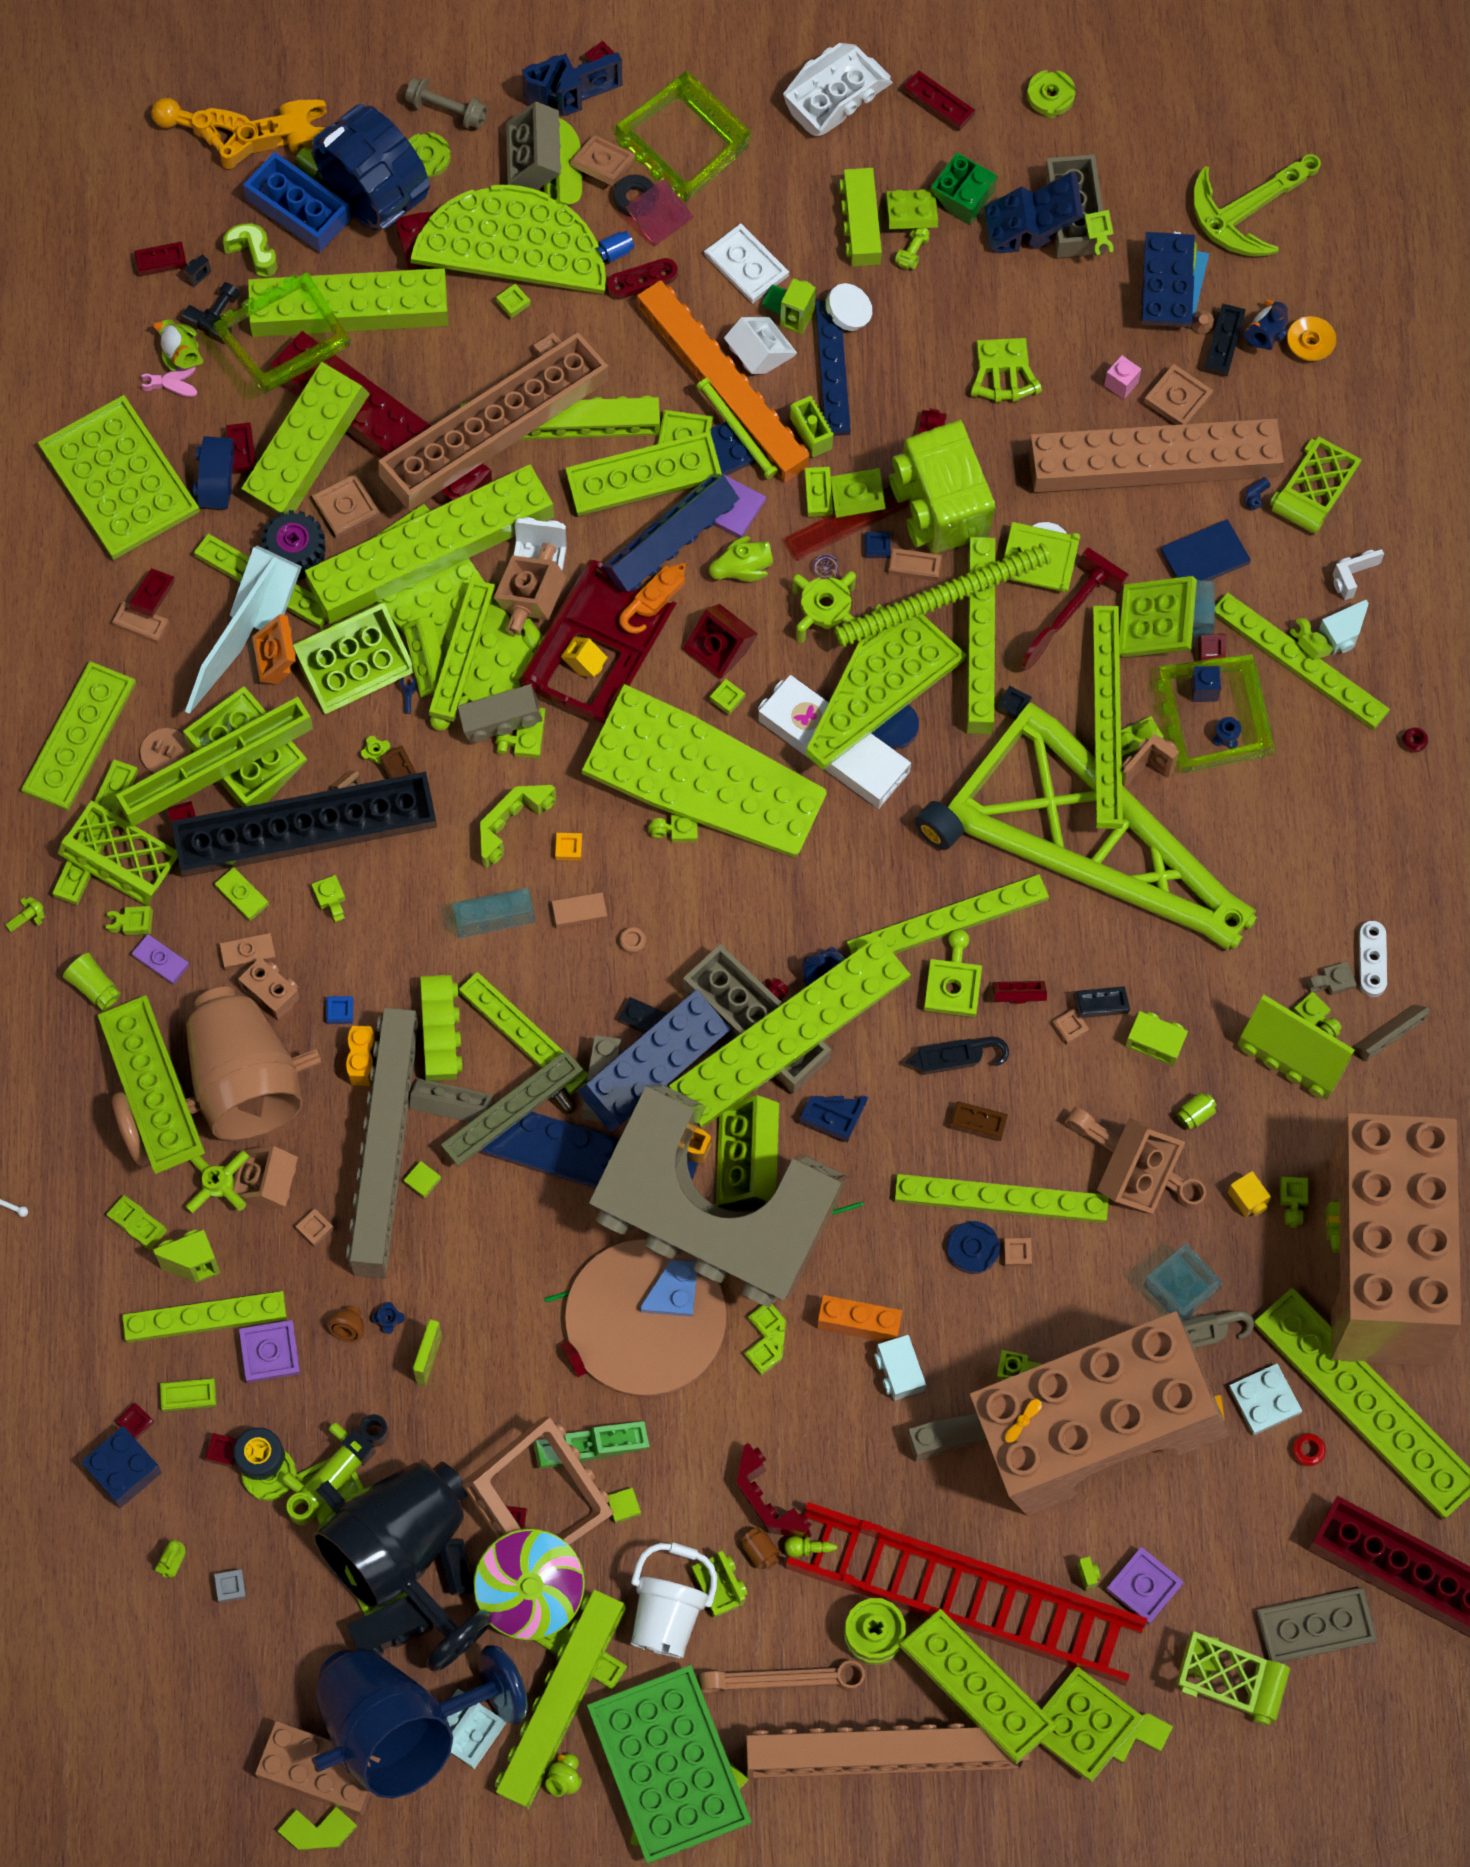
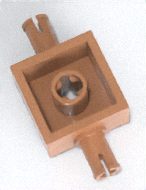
M546 542L542 543L537 558L512 555L495 593L494 599L506 614L512 615L505 628L512 635L516 634L519 636L521 634V630L528 617L549 620L567 577L558 564L552 561L557 548L551 543H547V546Z

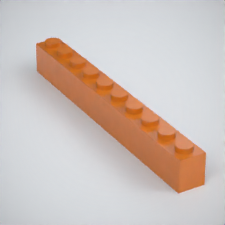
M660 280L638 294L637 304L639 310L699 382L705 378L710 379V385L772 466L778 468L779 471L776 474L786 483L804 471L805 468H808L810 455L807 448L803 444L799 445L793 432L788 426L784 427L781 424L776 411L766 406L760 392L754 391L750 387L748 378L735 369V364L728 355L724 356L720 351L721 349L714 338L710 339L706 334L702 323L693 319L687 305L681 304L677 300L674 290Z

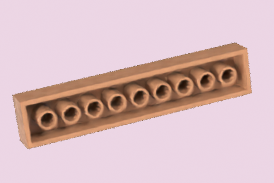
M577 332L378 461L379 477L410 511L607 383L609 366Z
M1277 418L1031 434L1028 446L1034 492L1278 477L1284 464Z
M950 1724L948 1729H937L936 1725H922L920 1730H909L908 1726H894L892 1731H881V1727H865L864 1732H853V1728H837L836 1733H825V1729L817 1728L809 1729L807 1734H797V1730L788 1729L781 1730L778 1735H769V1731L759 1730L753 1731L752 1735L746 1738L748 1779L1025 1769L1029 1762V1754H1027L1020 1762L1015 1764L977 1725L976 1728H965L964 1724Z

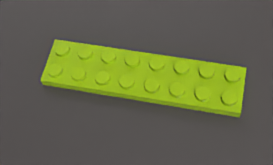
M147 995L98 1014L155 1174L205 1154Z

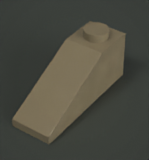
M977 1413L933 1421L910 1428L907 1434L915 1462L987 1440Z

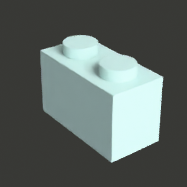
M909 1335L878 1344L877 1353L874 1354L878 1369H883L886 1376L883 1379V1384L887 1395L892 1394L894 1401L924 1392L926 1383Z

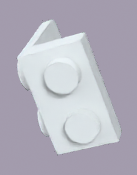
M530 517L516 519L514 555L537 558L542 543L546 542V546L547 543H551L557 548L552 561H555L563 572L567 549L566 526L554 520L545 522L537 521Z

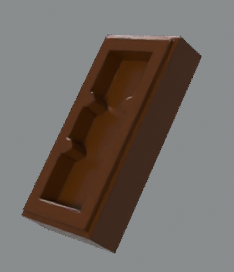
M402 745L379 756L389 778L416 774Z
M957 1101L950 1128L1001 1141L1008 1114Z

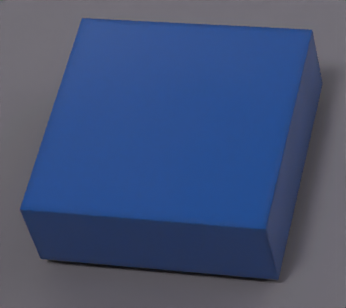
M353 996L327 997V1024H353Z

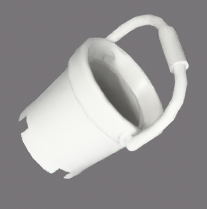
M674 1542L670 1544L658 1543L649 1546L640 1555L635 1566L631 1583L637 1586L636 1590L639 1594L630 1645L644 1650L646 1648L654 1651V1653L665 1656L683 1658L699 1611L704 1610L705 1607H711L717 1589V1574L714 1565L706 1556L699 1553L697 1549ZM659 1550H668L669 1553L692 1560L697 1559L708 1568L711 1577L709 1592L706 1594L700 1590L658 1578L640 1577L642 1566L648 1556Z

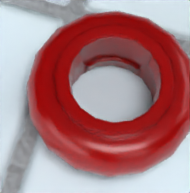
M1306 1433L1296 1438L1292 1451L1294 1458L1300 1464L1311 1467L1323 1461L1326 1447L1319 1436ZM1305 1443L1313 1444L1317 1449V1454L1313 1457L1304 1455L1302 1445Z

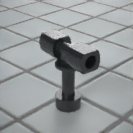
M224 282L218 290L220 298L212 309H205L202 312L189 305L182 314V321L195 329H199L201 326L209 331L210 337L226 344L232 335V327L221 322L220 314L228 302L234 303L240 292L232 284Z

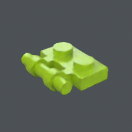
M540 708L542 722L536 723V725L530 728L522 727L517 729L516 736L509 734L496 735L497 753L506 754L507 747L509 746L515 747V757L540 759L546 709Z

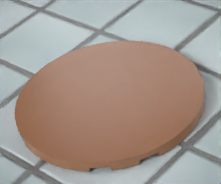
M646 1239L626 1241L604 1250L582 1269L573 1283L568 1296L565 1314L566 1331L569 1342L579 1352L585 1366L584 1368L597 1382L613 1391L629 1394L634 1397H657L676 1392L690 1385L710 1367L724 1339L726 1305L719 1283L697 1272L693 1317L642 1313V1304L671 1260L696 1262L698 1257L681 1250L680 1255L675 1254L673 1259L668 1258L644 1245Z

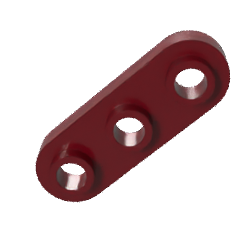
M662 258L615 273L607 281L608 293L613 298L623 299L642 293L660 280L665 285L670 284L677 278V264L672 259ZM663 272L669 273L668 275H662ZM640 279H645L646 282L641 283V282H639V280H640ZM621 286L623 289L617 290L616 287Z

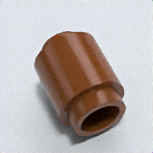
M757 1527L749 1531L741 1539L744 1544L743 1549L758 1569L765 1568L768 1570L778 1563L779 1559L777 1557L780 1555V1551L765 1531H761Z

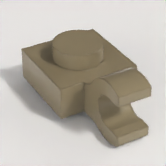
M1348 962L1324 968L1322 970L1323 975L1310 978L1311 982L1308 983L1311 993L1328 989L1330 995L1355 989L1357 985Z

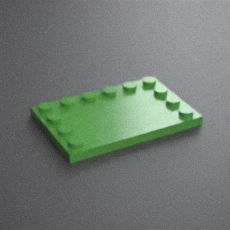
M692 1665L587 1705L647 1865L752 1824Z

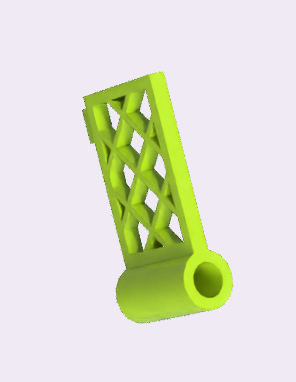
M1319 436L1316 440L1311 438L1304 450L1307 455L1285 489L1281 493L1276 492L1270 502V505L1273 506L1272 512L1315 535L1320 530L1330 510L1362 461V459ZM1320 446L1329 451L1330 456L1319 458L1316 450ZM1346 460L1353 465L1349 469L1340 470L1338 461ZM1332 462L1335 471L1324 473L1321 464ZM1316 465L1319 474L1307 476L1305 467ZM1338 477L1340 486L1329 488L1326 479ZM1321 480L1324 489L1312 491L1310 482ZM1305 483L1307 492L1299 493L1293 490L1292 487L1295 484ZM1326 495L1329 503L1325 507L1316 502L1315 496Z
M1192 1631L1188 1638L1176 1685L1181 1687V1693L1194 1698L1197 1697V1694H1201L1249 1713L1254 1717L1253 1721L1257 1724L1270 1726V1722L1275 1723L1277 1721L1290 1667L1279 1662L1263 1659ZM1197 1640L1203 1642L1209 1652L1208 1655L1198 1659L1194 1650ZM1222 1651L1228 1652L1234 1663L1224 1669L1217 1657V1654ZM1211 1658L1218 1672L1207 1677L1201 1662ZM1246 1661L1257 1664L1255 1673L1250 1678H1247L1241 1666ZM1194 1666L1202 1681L1196 1684L1185 1681L1188 1669ZM1236 1668L1242 1682L1232 1687L1225 1672ZM1220 1676L1226 1688L1220 1694L1214 1692L1209 1682ZM1243 1685L1248 1693L1246 1704L1239 1702L1234 1693V1690Z

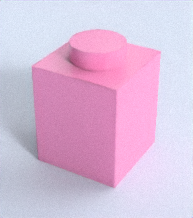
M1121 355L1107 371L1104 386L1124 400L1139 383L1141 368Z

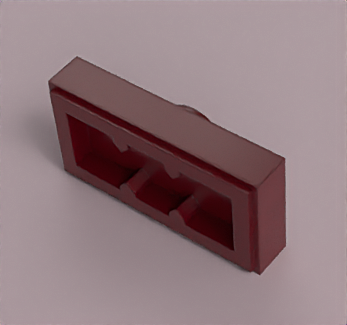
M182 241L134 251L139 276L187 266Z
M1045 981L993 982L995 1002L1012 1001L1017 1004H1023L1027 1001H1047Z

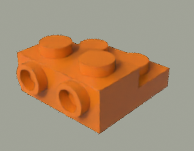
M279 614L252 636L260 682L278 684L291 674L290 665L296 661L288 615Z

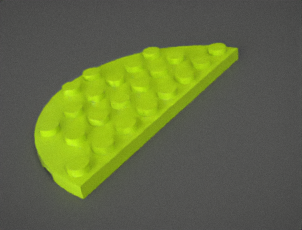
M491 185L490 188L476 191L473 189L449 200L429 218V221L416 239L410 263L598 294H604L605 265L600 251L597 250V247H599L598 242L587 224L566 204H558L556 200L550 198V195L523 186Z

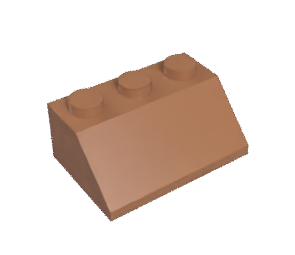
M1129 1118L1097 1191L1115 1202L1154 1214L1185 1141L1151 1125Z

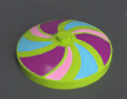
M538 1528L516 1529L498 1537L483 1552L474 1574L475 1599L480 1610L490 1612L492 1616V1623L490 1625L504 1635L520 1640L542 1639L560 1631L573 1619L584 1595V1572L574 1550L559 1536Z

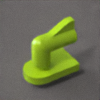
M171 1540L166 1546L155 1571L161 1573L166 1578L168 1576L175 1578L186 1554L185 1546L181 1542Z

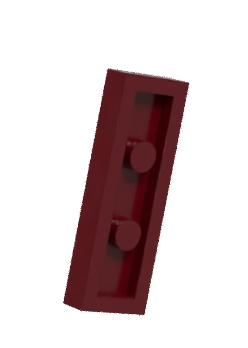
M920 70L904 85L903 91L959 131L975 115V109Z

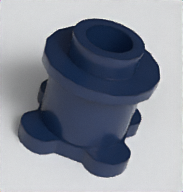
M1222 718L1215 727L1217 733L1213 743L1218 747L1223 745L1228 746L1230 749H1235L1238 746L1237 738L1241 734V725L1235 718Z

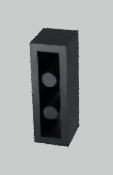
M407 1595L347 1625V1628L358 1650L374 1651L382 1656L384 1654L383 1650L394 1646V1648L400 1647L409 1642V1637L417 1633L424 1635L432 1631L434 1624Z

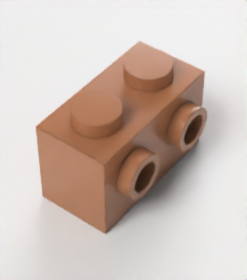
M260 957L238 978L239 984L248 995L274 1018L279 1020L300 999L297 990L299 987L291 978H283L279 974L280 970L273 962L268 961L266 963Z

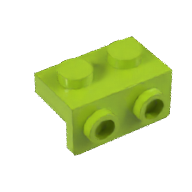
M723 1550L718 1551L716 1556L709 1558L717 1574V1589L713 1604L710 1607L714 1618L744 1605L745 1596L748 1595L743 1581H737L733 1573L736 1567L731 1556H725ZM703 1562L692 1566L691 1569L702 1592L708 1594L711 1577L708 1568Z

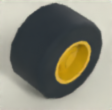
M929 802L915 817L914 822L920 834L938 849H949L963 835L964 827L960 819L952 810L940 802Z
M263 1427L251 1428L237 1438L234 1446V1459L239 1471L246 1477L254 1480H265L274 1476L281 1469L284 1461V1450L278 1436L271 1430Z

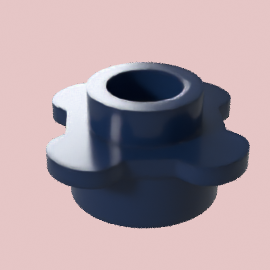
M386 1302L379 1309L378 1313L373 1314L372 1320L383 1328L384 1333L391 1334L398 1323L404 1322L405 1317L402 1312L397 1311L393 1303ZM387 1316H390L391 1319H390V1320H386V1317H387Z

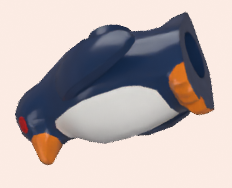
M1267 299L1265 301L1266 308L1261 310L1254 318L1252 324L1246 328L1244 337L1249 341L1250 347L1271 350L1274 346V340L1279 343L1289 332L1285 329L1288 323V308L1285 303Z

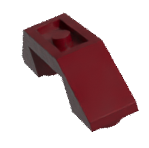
M749 1443L745 1444L736 1483L769 1533L791 1537L799 1536L803 1539L810 1538L812 1535L809 1527L812 1524L804 1512L798 1514L795 1508H793L776 1520L779 1515L771 1503L764 1504L760 1498L764 1495L755 1481L750 1482L766 1472L763 1464L766 1458L758 1447L753 1449Z

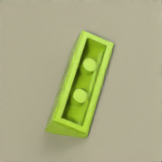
M419 617L403 627L420 696L425 698L435 694L444 660L433 618Z

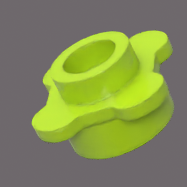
M370 736L366 740L367 745L361 751V755L364 759L381 764L379 756L390 750V743L386 740H377L375 736Z

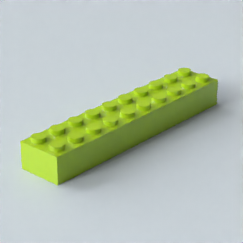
M529 464L305 570L307 584L329 624L516 536L515 521L518 518L530 517L537 521L545 522L554 518L553 503L532 466Z

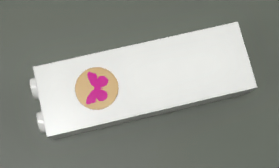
M790 675L785 681L781 680L776 685L774 694L770 699L765 698L758 707V721L808 757L805 754L807 746L829 702ZM870 734L824 770L879 809L910 773L911 762L873 734Z

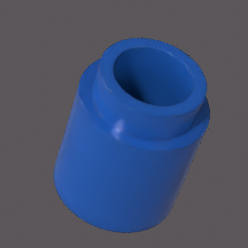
M619 231L598 241L599 247H597V250L601 253L602 260L611 263L630 254V250L634 249V243L627 231L622 233Z

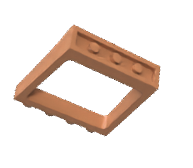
M542 1417L487 1463L465 1478L461 1485L497 1538L510 1531L521 1529L491 1485L490 1480L498 1471L543 1434L592 1507V1513L559 1535L560 1538L570 1545L614 1513L607 1504L610 1500L607 1493L600 1488L597 1489L594 1484V1473L588 1467H583L578 1460L581 1457L580 1452L573 1445H568L564 1439V1436H566L564 1428L560 1424L554 1423L550 1417Z

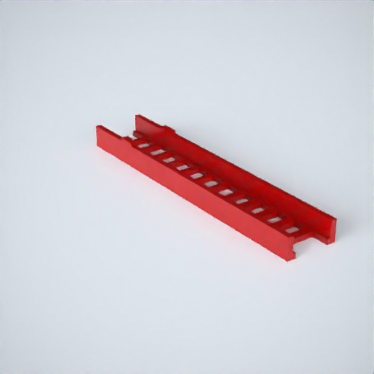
M810 1502L807 1503L805 1509L807 1518L826 1525L821 1543L828 1542L832 1528L852 1535L839 1573L819 1567L823 1552L817 1553L813 1565L788 1557L786 1569L869 1598H882L893 1603L898 1608L930 1618L939 1610L937 1607L923 1603L935 1565L939 1564L954 1569L955 1573L943 1609L941 1610L960 1629L1072 1668L1078 1666L1086 1673L1126 1686L1130 1674L1108 1667L1120 1628L1123 1627L1142 1634L1148 1618L883 1528V1526L872 1522L860 1520ZM860 1533L879 1539L865 1582L855 1579V1576L846 1573ZM884 1546L903 1552L891 1591L871 1585ZM910 1555L929 1561L917 1600L897 1594ZM962 1572L981 1579L969 1619L949 1612ZM988 1581L1008 1588L995 1627L975 1621ZM1016 1591L1032 1596L1019 1636L1003 1631ZM1042 1600L1058 1605L1045 1645L1030 1640ZM1068 1609L1084 1614L1072 1654L1056 1649ZM1095 1618L1110 1623L1098 1663L1082 1658Z

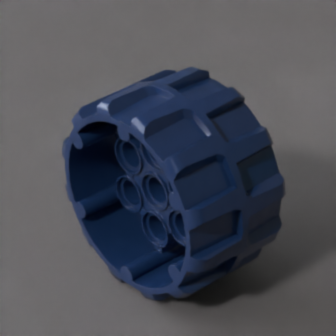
M363 104L355 105L314 137L311 143L313 147L311 152L312 158L329 189L349 204L350 213L358 221L372 230L387 229L425 199L428 194L430 181L424 164L415 149L395 124L371 105L366 107Z

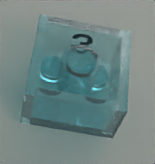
M1185 1243L1147 1276L1144 1287L1169 1314L1177 1311L1181 1320L1185 1321L1220 1290L1223 1282Z

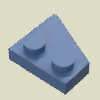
M671 1260L642 1304L641 1312L693 1317L697 1272L693 1270L695 1262Z

